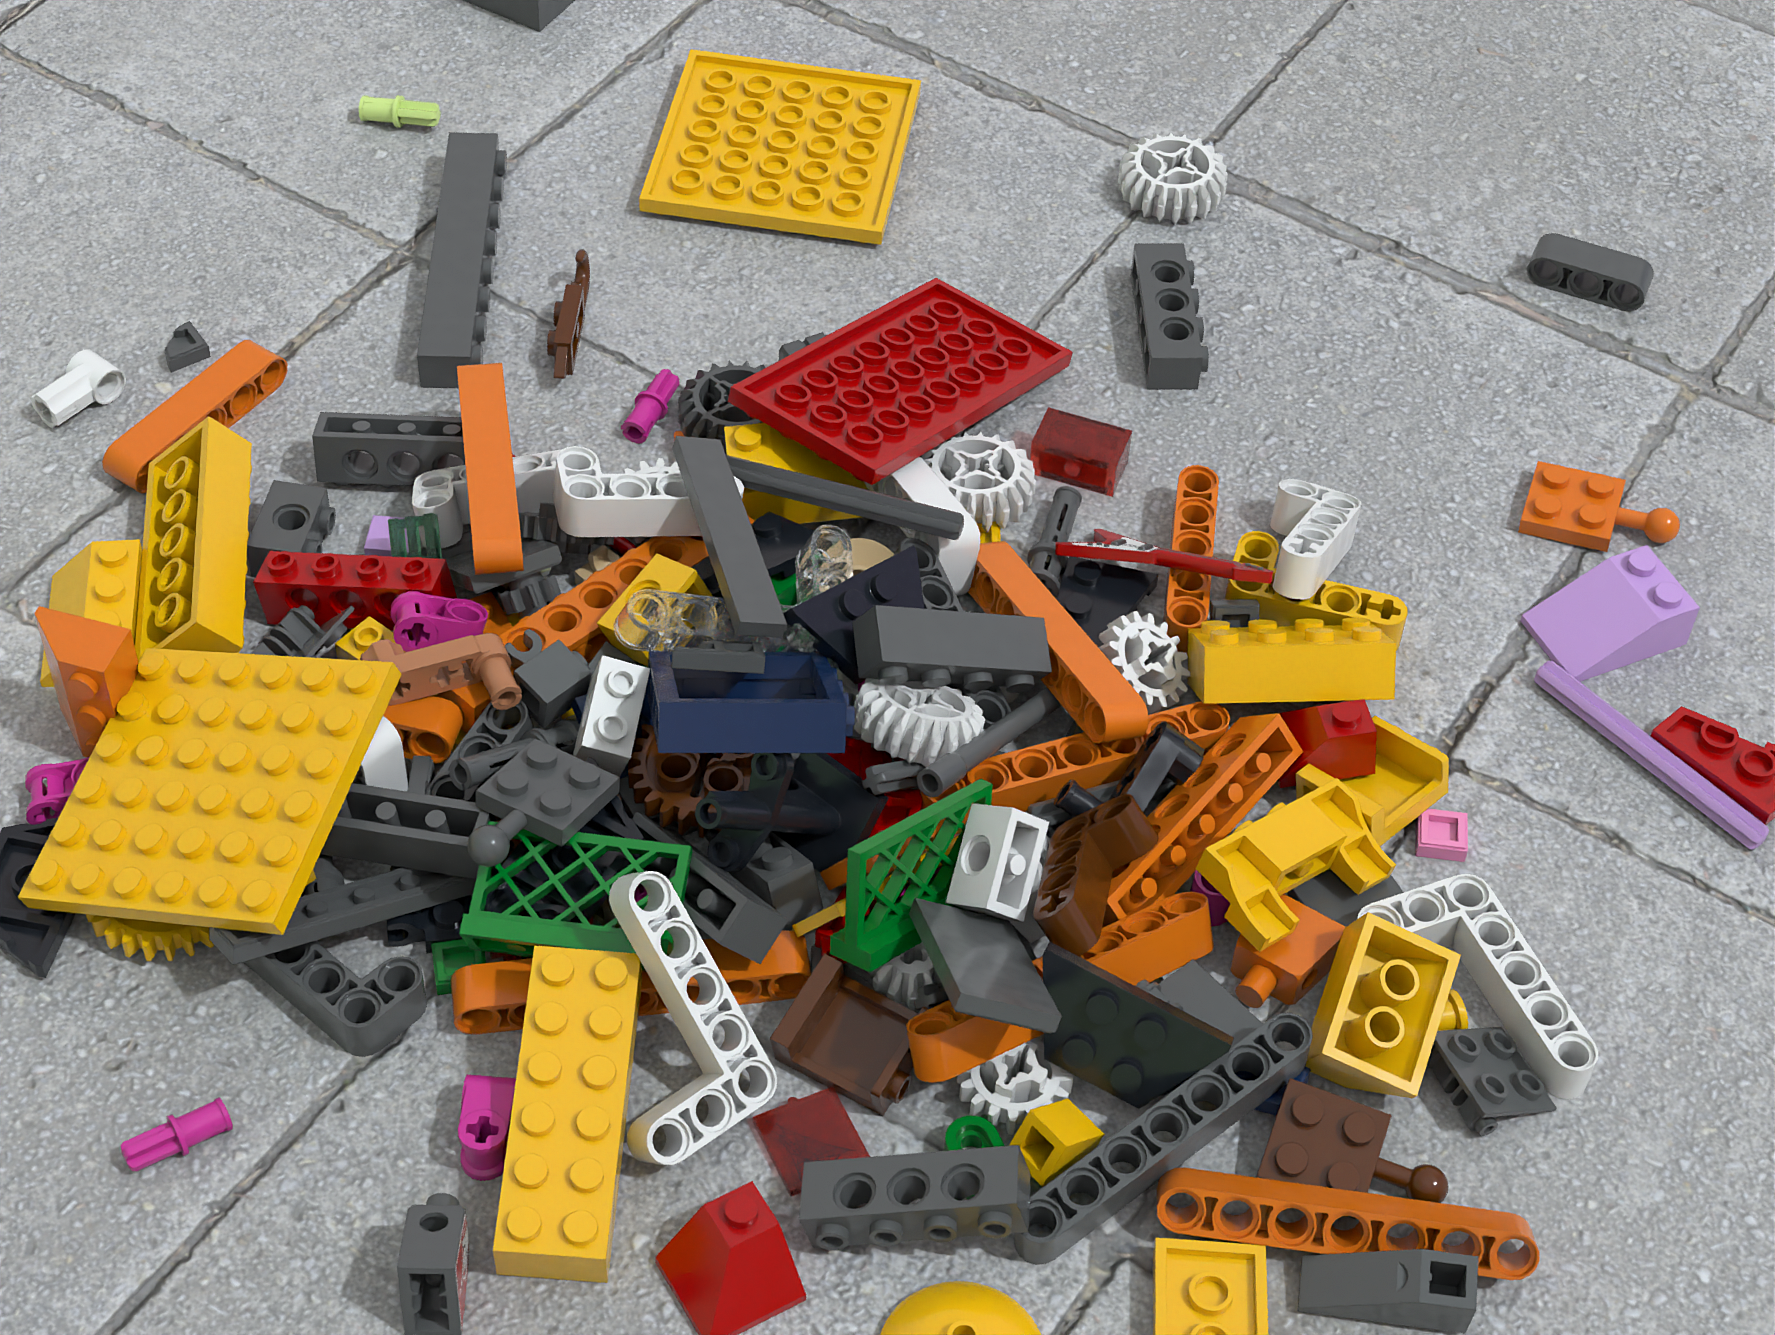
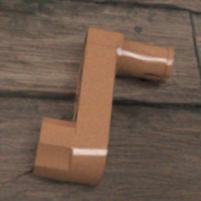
M497 634L470 635L405 653L401 644L393 643L389 639L379 640L372 643L368 650L362 653L360 660L393 662L402 675L388 706L409 702L482 681L492 700L491 703L496 709H510L522 699V691L517 686L510 670L511 659L501 637Z

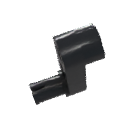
M1167 722L1159 723L1143 742L1109 800L1124 794H1130L1144 812L1165 776L1177 785H1182L1196 772L1203 760L1204 749ZM1074 779L1069 780L1061 788L1054 800V805L1057 808H1061L1072 817H1076L1103 804L1101 800L1078 785Z

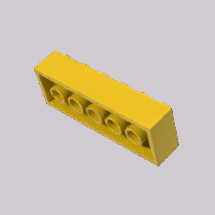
M210 416L149 463L135 650L138 662L146 648L239 653L243 648L244 610L246 607L245 582L248 570L246 565L247 541L249 538L248 516L251 502L249 493L250 475L252 472V443Z
M534 946L493 1245L497 1275L608 1283L642 987L641 961L636 953Z

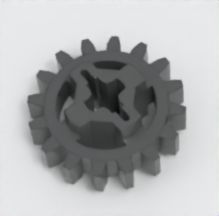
M540 503L539 513L518 512L521 537L544 540L556 544L559 547L560 553L589 555L591 545L593 544L614 545V537H575L565 533L559 526L555 504Z

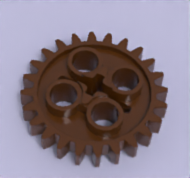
M643 724L642 738H635L631 757L628 761L629 788L634 789L635 803H644L645 815L647 817L660 813V826L662 828L676 821L678 822L680 835L687 832L690 826L697 827L699 838H704L708 829L700 826L696 820L695 809L698 802L706 798L709 791H748L752 771L751 761L755 753H717V758H714V753H658L653 726ZM701 777H704V779H703V789H702L700 795H699L698 797H696L697 793L699 794V792H700V790H701ZM713 804L709 806L708 813H717Z

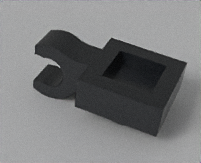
M472 895L421 909V913L411 912L387 919L388 945L400 947L410 943L425 941L427 954L432 953L431 944L463 939L459 932L463 914H469Z

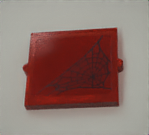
M833 1087L801 1099L790 1097L787 1104L753 1116V1124L790 1197L801 1193L804 1162L870 1157Z

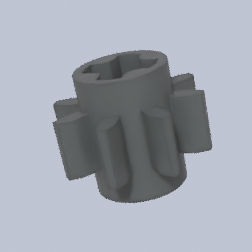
M538 571L508 582L510 589L499 595L506 615L518 613L520 619L551 603L555 597L561 594L555 575L543 577L542 572Z

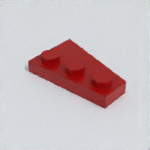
M1682 706L1652 730L1650 736L1762 823L1767 825L1775 818V744L1767 742L1762 747L1740 738L1736 728Z

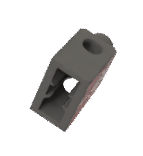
M447 1193L433 1194L427 1199L426 1205H413L407 1210L397 1264L405 1335H462L469 1266L466 1209L460 1206L456 1197ZM426 1274H442L440 1287L428 1284L425 1279Z

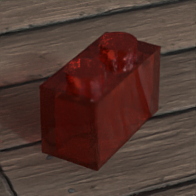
M1048 407L1032 440L1030 460L1033 461L1034 475L1113 497L1128 463L1132 430Z

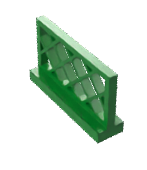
M979 779L848 849L845 928L831 935V955L868 972H872L922 943L909 915L914 898L958 908L947 904L946 899L967 824L966 822L964 825L962 821L972 803L992 804L993 783ZM945 819L932 843L930 838L940 820ZM958 831L960 834L947 856L945 852ZM912 837L899 861L896 858L906 839ZM926 849L928 852L915 874L912 873L922 852ZM878 854L879 856L866 878L867 860ZM939 863H941L942 867L935 878L931 879ZM893 867L895 870L884 890L880 893L878 890L890 868ZM906 881L910 882L904 895L898 898ZM873 899L877 902L871 913L865 916Z
M489 821V822H488V825H494V826H495V825H496L497 823H499V822H491V821ZM522 829L512 839L521 840L529 850L527 854L505 869L501 864L496 865L495 868L499 873L492 878L493 867L479 865L469 914H463L459 934L471 950L533 957L534 946L636 953L623 929L620 928L621 925L617 918H614L604 926L590 925L582 911L606 894L609 897L610 889L619 877L644 872L643 868L659 857L678 859L675 876L670 878L669 881L683 904L693 850L688 845L577 832L564 845L571 846L579 856V859L554 875L541 856L556 847L557 844ZM530 841L542 843L534 848ZM580 847L591 848L592 850L585 854ZM608 851L622 852L630 865L605 882L592 862ZM631 853L640 854L643 856L635 860ZM534 861H537L549 880L524 897L511 878ZM587 867L600 886L574 903L561 884ZM504 882L508 884L519 900L502 913L484 911L487 894ZM556 888L569 905V908L552 920L539 918L531 905ZM648 895L636 903L642 910L648 903ZM526 910L531 917L518 916V914ZM577 916L581 923H574L568 921ZM665 930L661 937V948L666 956H669L674 948V941L672 935ZM641 963L642 971L646 972L645 968Z

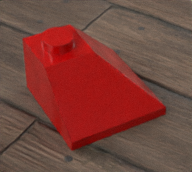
M1365 699L1279 713L1303 751L1277 780L1280 788L1296 786V773L1307 764L1313 765L1335 779L1375 774L1377 730Z
M753 1181L704 1204L655 1257L656 1265L699 1335H739L806 1301V1293L780 1223Z

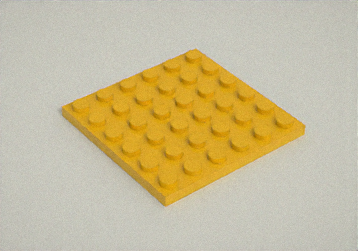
M690 49L639 197V211L881 245L920 97L921 80Z
M146 648L138 663L137 669L139 673L129 692L119 700L116 717L109 719L18 898L28 908L283 935L402 674L393 662Z

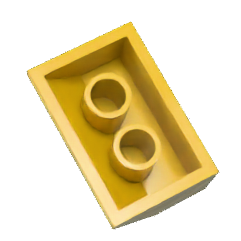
M140 539L92 541L52 575L49 609L131 629L135 646L142 559ZM44 650L40 683L42 687H54Z
M1369 912L1346 926L1343 930L1311 1027L1313 1037L1305 1066L1310 1068L1312 1073L1345 1088L1407 1098L1417 1097L1461 955Z

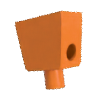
M1285 894L1281 895L1282 901L1300 921L1292 934L1261 952L1240 933L1230 968L1232 974L1241 979V982L1235 989L1237 997L1244 1004L1252 1008H1260L1269 995L1287 1005L1296 1004L1330 972L1345 926Z

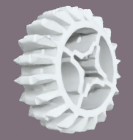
M1169 132L1168 136L1161 137L1154 133L1151 140L1140 138L1138 144L1129 145L1128 151L1123 154L1118 175L1119 190L1122 192L1123 201L1130 202L1131 210H1142L1144 218L1155 216L1159 222L1163 219H1170L1175 225L1179 219L1192 223L1195 216L1206 218L1208 211H1216L1217 205L1222 202L1227 186V166L1223 164V155L1214 153V146L1212 145L1203 146L1201 138L1190 140L1186 134L1182 137H1175L1171 132Z
M963 431L960 437H951L922 455L921 458L973 517L975 522L982 523V528L985 532L988 533L992 522H996L1001 529H1005L1008 521L1019 522L1020 515L1028 512L1029 506L1032 503V496L1035 494V470L1033 468V461L1027 459L1026 450L1016 449L1014 441L1001 442L999 434L990 438L983 436L981 431L977 436H969Z
M866 678L859 694H856L853 705L855 709V725L853 728L861 734V738L865 742L873 743L877 751H886L891 754L892 758L899 757L905 759L909 764L916 762L927 767L943 755L952 753L962 745L969 743L972 738L984 731L985 718L982 716L983 710L978 705H975V701L971 697L962 696V692L959 689H952L947 686L927 688L923 687L922 682L906 681L897 685H882L878 679Z

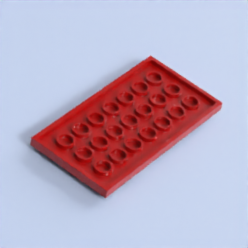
M934 278L732 385L728 402L743 410L749 417L758 419L779 431L785 438L794 440L812 450L821 459L830 461L848 471L857 480L873 485L1069 367L1073 351L944 281Z

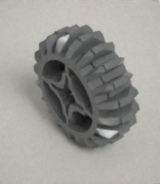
M729 360L725 367H719L712 363L709 372L698 370L695 379L686 381V386L680 392L678 399V423L683 435L686 437L720 439L727 455L724 427L763 423L758 419L749 417L743 410L728 402L730 387L765 368L764 364L753 368L750 367L748 361L741 366L733 365Z

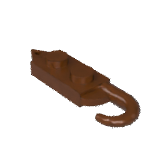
M579 249L576 252L574 282L566 284L563 301L555 302L554 327L557 328L556 330H549L547 354L548 356H554V378L565 379L567 375H573L583 329L585 307L590 286L589 257L584 249Z

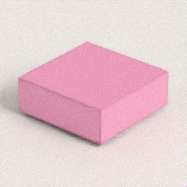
M1428 808L1416 818L1415 856L1465 862L1468 853L1467 813Z

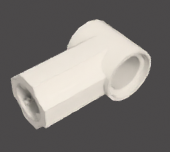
M90 349L82 350L71 358L65 375L30 397L33 409L39 414L42 421L53 429L94 401L100 404H109L115 401L124 390L126 376L123 371Z

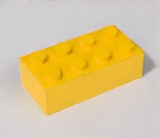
M1305 618L1295 620V626H1277L1276 621L1258 619L1248 621V627H1230V623L1227 621L1211 620L1202 622L1201 628H1188L1187 670L1190 671V677L1187 678V684L1204 704L1395 699L1396 642L1382 632L1381 628H1377L1374 624L1370 625V619L1344 618L1342 619V625H1324L1323 620Z

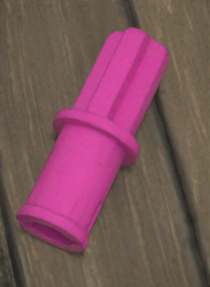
M662 369L659 374H656L647 390L638 393L635 398L634 409L621 426V429H623L622 434L628 440L634 443L645 442L655 423L665 417L668 412L667 403L680 385L678 376L672 374L669 369Z
M218 1097L213 1102L177 1118L172 1114L166 1116V1123L124 1141L121 1144V1152L131 1171H139L178 1152L185 1156L189 1154L188 1148L220 1133L233 1130V1124L223 1101Z

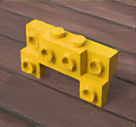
M1336 778L1287 805L1283 802L1277 804L1265 817L1254 823L1251 820L1243 822L1231 835L1205 848L1195 869L1231 903L1224 917L1261 952L1292 934L1300 921L1282 901L1281 895L1329 868L1359 895L1389 878L1396 864L1385 854L1369 831L1361 811L1359 798Z

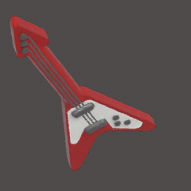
M1094 529L1095 542L1055 543V555L1154 564L1237 581L1272 583L1273 571L1250 563L1241 564L1226 559L1160 548L1104 529Z

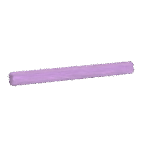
M1547 661L1539 667L1534 678L1537 685L1750 850H1755L1765 841L1769 829L1764 823L1554 661Z

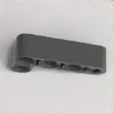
M316 941L244 962L346 1052L354 1056L365 1057L379 1052L419 1020L426 1011L427 999L422 967L410 957L398 956L390 958L381 963L363 979L355 975Z

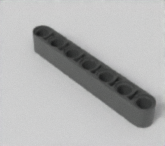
M1280 1013L1273 1016L1231 1047L1228 1053L1204 1067L1032 1195L1029 1204V1227L1036 1224L1045 1225L1052 1230V1233L1046 1237L1032 1236L1029 1232L1014 1233L1015 1249L1019 1256L1026 1262L1035 1265L1047 1264L1055 1260L1157 1183L1165 1172L1177 1168L1283 1088L1289 1078H1296L1305 1069L1313 1037L1308 1022L1301 1016L1293 1013ZM1288 1042L1295 1046L1296 1049L1293 1051L1282 1050L1275 1043ZM1247 1071L1255 1075L1257 1079L1245 1081L1237 1077L1235 1073ZM1207 1101L1215 1105L1217 1109L1214 1111H1203L1197 1108L1194 1103ZM1159 1131H1166L1173 1134L1177 1140L1162 1142L1156 1139L1153 1134ZM1117 1162H1126L1134 1166L1136 1171L1123 1174L1114 1170L1111 1165ZM1075 1193H1085L1091 1196L1094 1202L1089 1205H1079L1071 1201L1069 1197Z

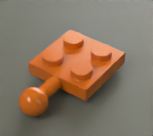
M1538 461L1520 520L1518 533L1608 552L1614 525L1643 530L1651 541L1667 543L1677 536L1680 529V521L1678 516L1667 508H1656L1649 513L1619 507L1626 482L1625 479Z

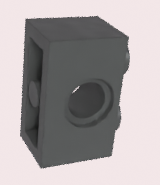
M273 480L247 541V556L251 577L256 578L269 551L322 553L324 537L326 534H332L336 520L335 508L329 505L327 488Z

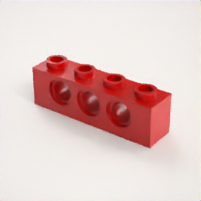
M269 551L253 581L267 624L277 625L291 608H298L301 605L312 610L315 616L313 621L318 626H321L352 606L354 608L353 612L343 622L347 628H355L370 616L389 630L394 631L395 624L391 618V605L400 594L417 591L445 598H457L447 560L436 558ZM415 604L416 613H420L419 605Z

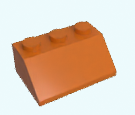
M39 606L34 614L60 709L83 757H90L109 719L116 717L119 700L129 692L139 673L137 669L139 662L131 629Z

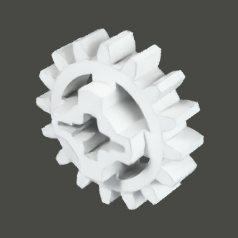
M1133 611L1127 616L1122 615L1107 625L1108 629L1099 634V639L1104 643L1099 649L1142 697L1148 714L1157 713L1180 701L1178 696L1186 693L1188 690L1182 681L1190 677V671L1181 665V662L1186 660L1188 656L1187 653L1177 651L1176 645L1180 641L1179 637L1174 636L1170 638L1166 634L1168 624L1163 622L1156 626L1154 625L1153 614L1148 613L1141 618L1138 611Z
M1042 1035L958 1075L957 1083L960 1084L959 1098L961 1102L971 1101L969 1115L981 1116L986 1114L988 1121L995 1127L999 1122L1006 1123L1008 1135H1014L1017 1124H1022L1029 1110L1069 1098V1094L1072 1091L1073 1075L1044 1059V1043H1042Z

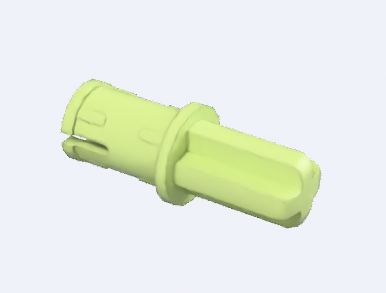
M364 95L359 102V117L361 121L393 123L398 128H401L404 124L435 127L438 125L441 116L437 103L405 100L402 95H397L395 99Z

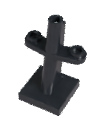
M755 753L751 761L752 771L748 791H709L706 798L698 802L695 809V817L699 825L705 829H722L709 843L708 857L712 864L726 872H738L744 869L770 832L775 833L813 863L814 869L821 872L847 858L849 848L869 838L889 798L884 794L875 796L871 789L865 790L862 785V778L827 753H800L795 765L791 753ZM711 804L715 806L717 813H708Z

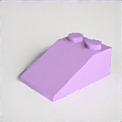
M1648 545L1606 559L1524 613L1520 621L1551 661H1554L1581 682L1686 645L1700 607Z

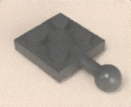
M534 739L476 790L475 806L502 818V820L495 826H480L471 833L467 842L469 856L475 863L484 867H493L500 864L508 855L509 841L522 829L562 847L619 793L620 777L552 745Z

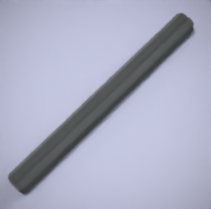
M726 455L733 476L742 482L744 488L951 540H958L964 528V515L958 512Z

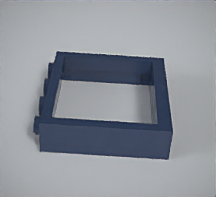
M649 651L648 703L658 753H845L846 736H853L855 709L854 706H849L848 693H843V682L838 680L837 668L831 667L827 657H824L820 652H764V674L672 668V651Z

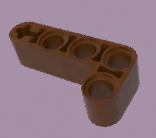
M1124 794L1073 817L1058 827L1051 836L1033 911V918L1050 942L1077 956H1081L1089 951L1101 936L1113 870L1145 855L1156 845L1159 839L1158 834L1132 795Z

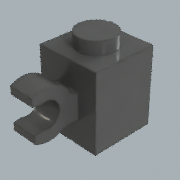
M527 629L524 632L523 643L530 649L529 651H518L510 642L505 645V648L512 662L511 667L516 669L514 670V679L522 691L521 700L525 703L530 716L544 729L572 708L571 703L576 697L587 694L592 672L584 657L577 651L571 652L560 640H557L542 651L540 636L533 630Z

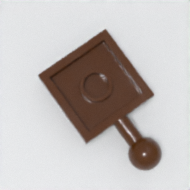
M1289 1078L1256 1175L1257 1178L1368 1193L1371 1180L1374 1178L1404 1189L1409 1199L1437 1203L1444 1201L1449 1188L1445 1174L1436 1166L1423 1164L1410 1169L1379 1157L1392 1115Z

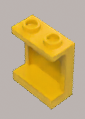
M1373 716L1372 720L1377 730L1375 774L1339 780L1359 798L1361 811L1368 829L1377 844L1382 846L1448 793L1449 758L1437 748L1429 746L1404 732L1399 727L1377 716ZM1307 764L1296 773V800L1335 778L1313 765Z

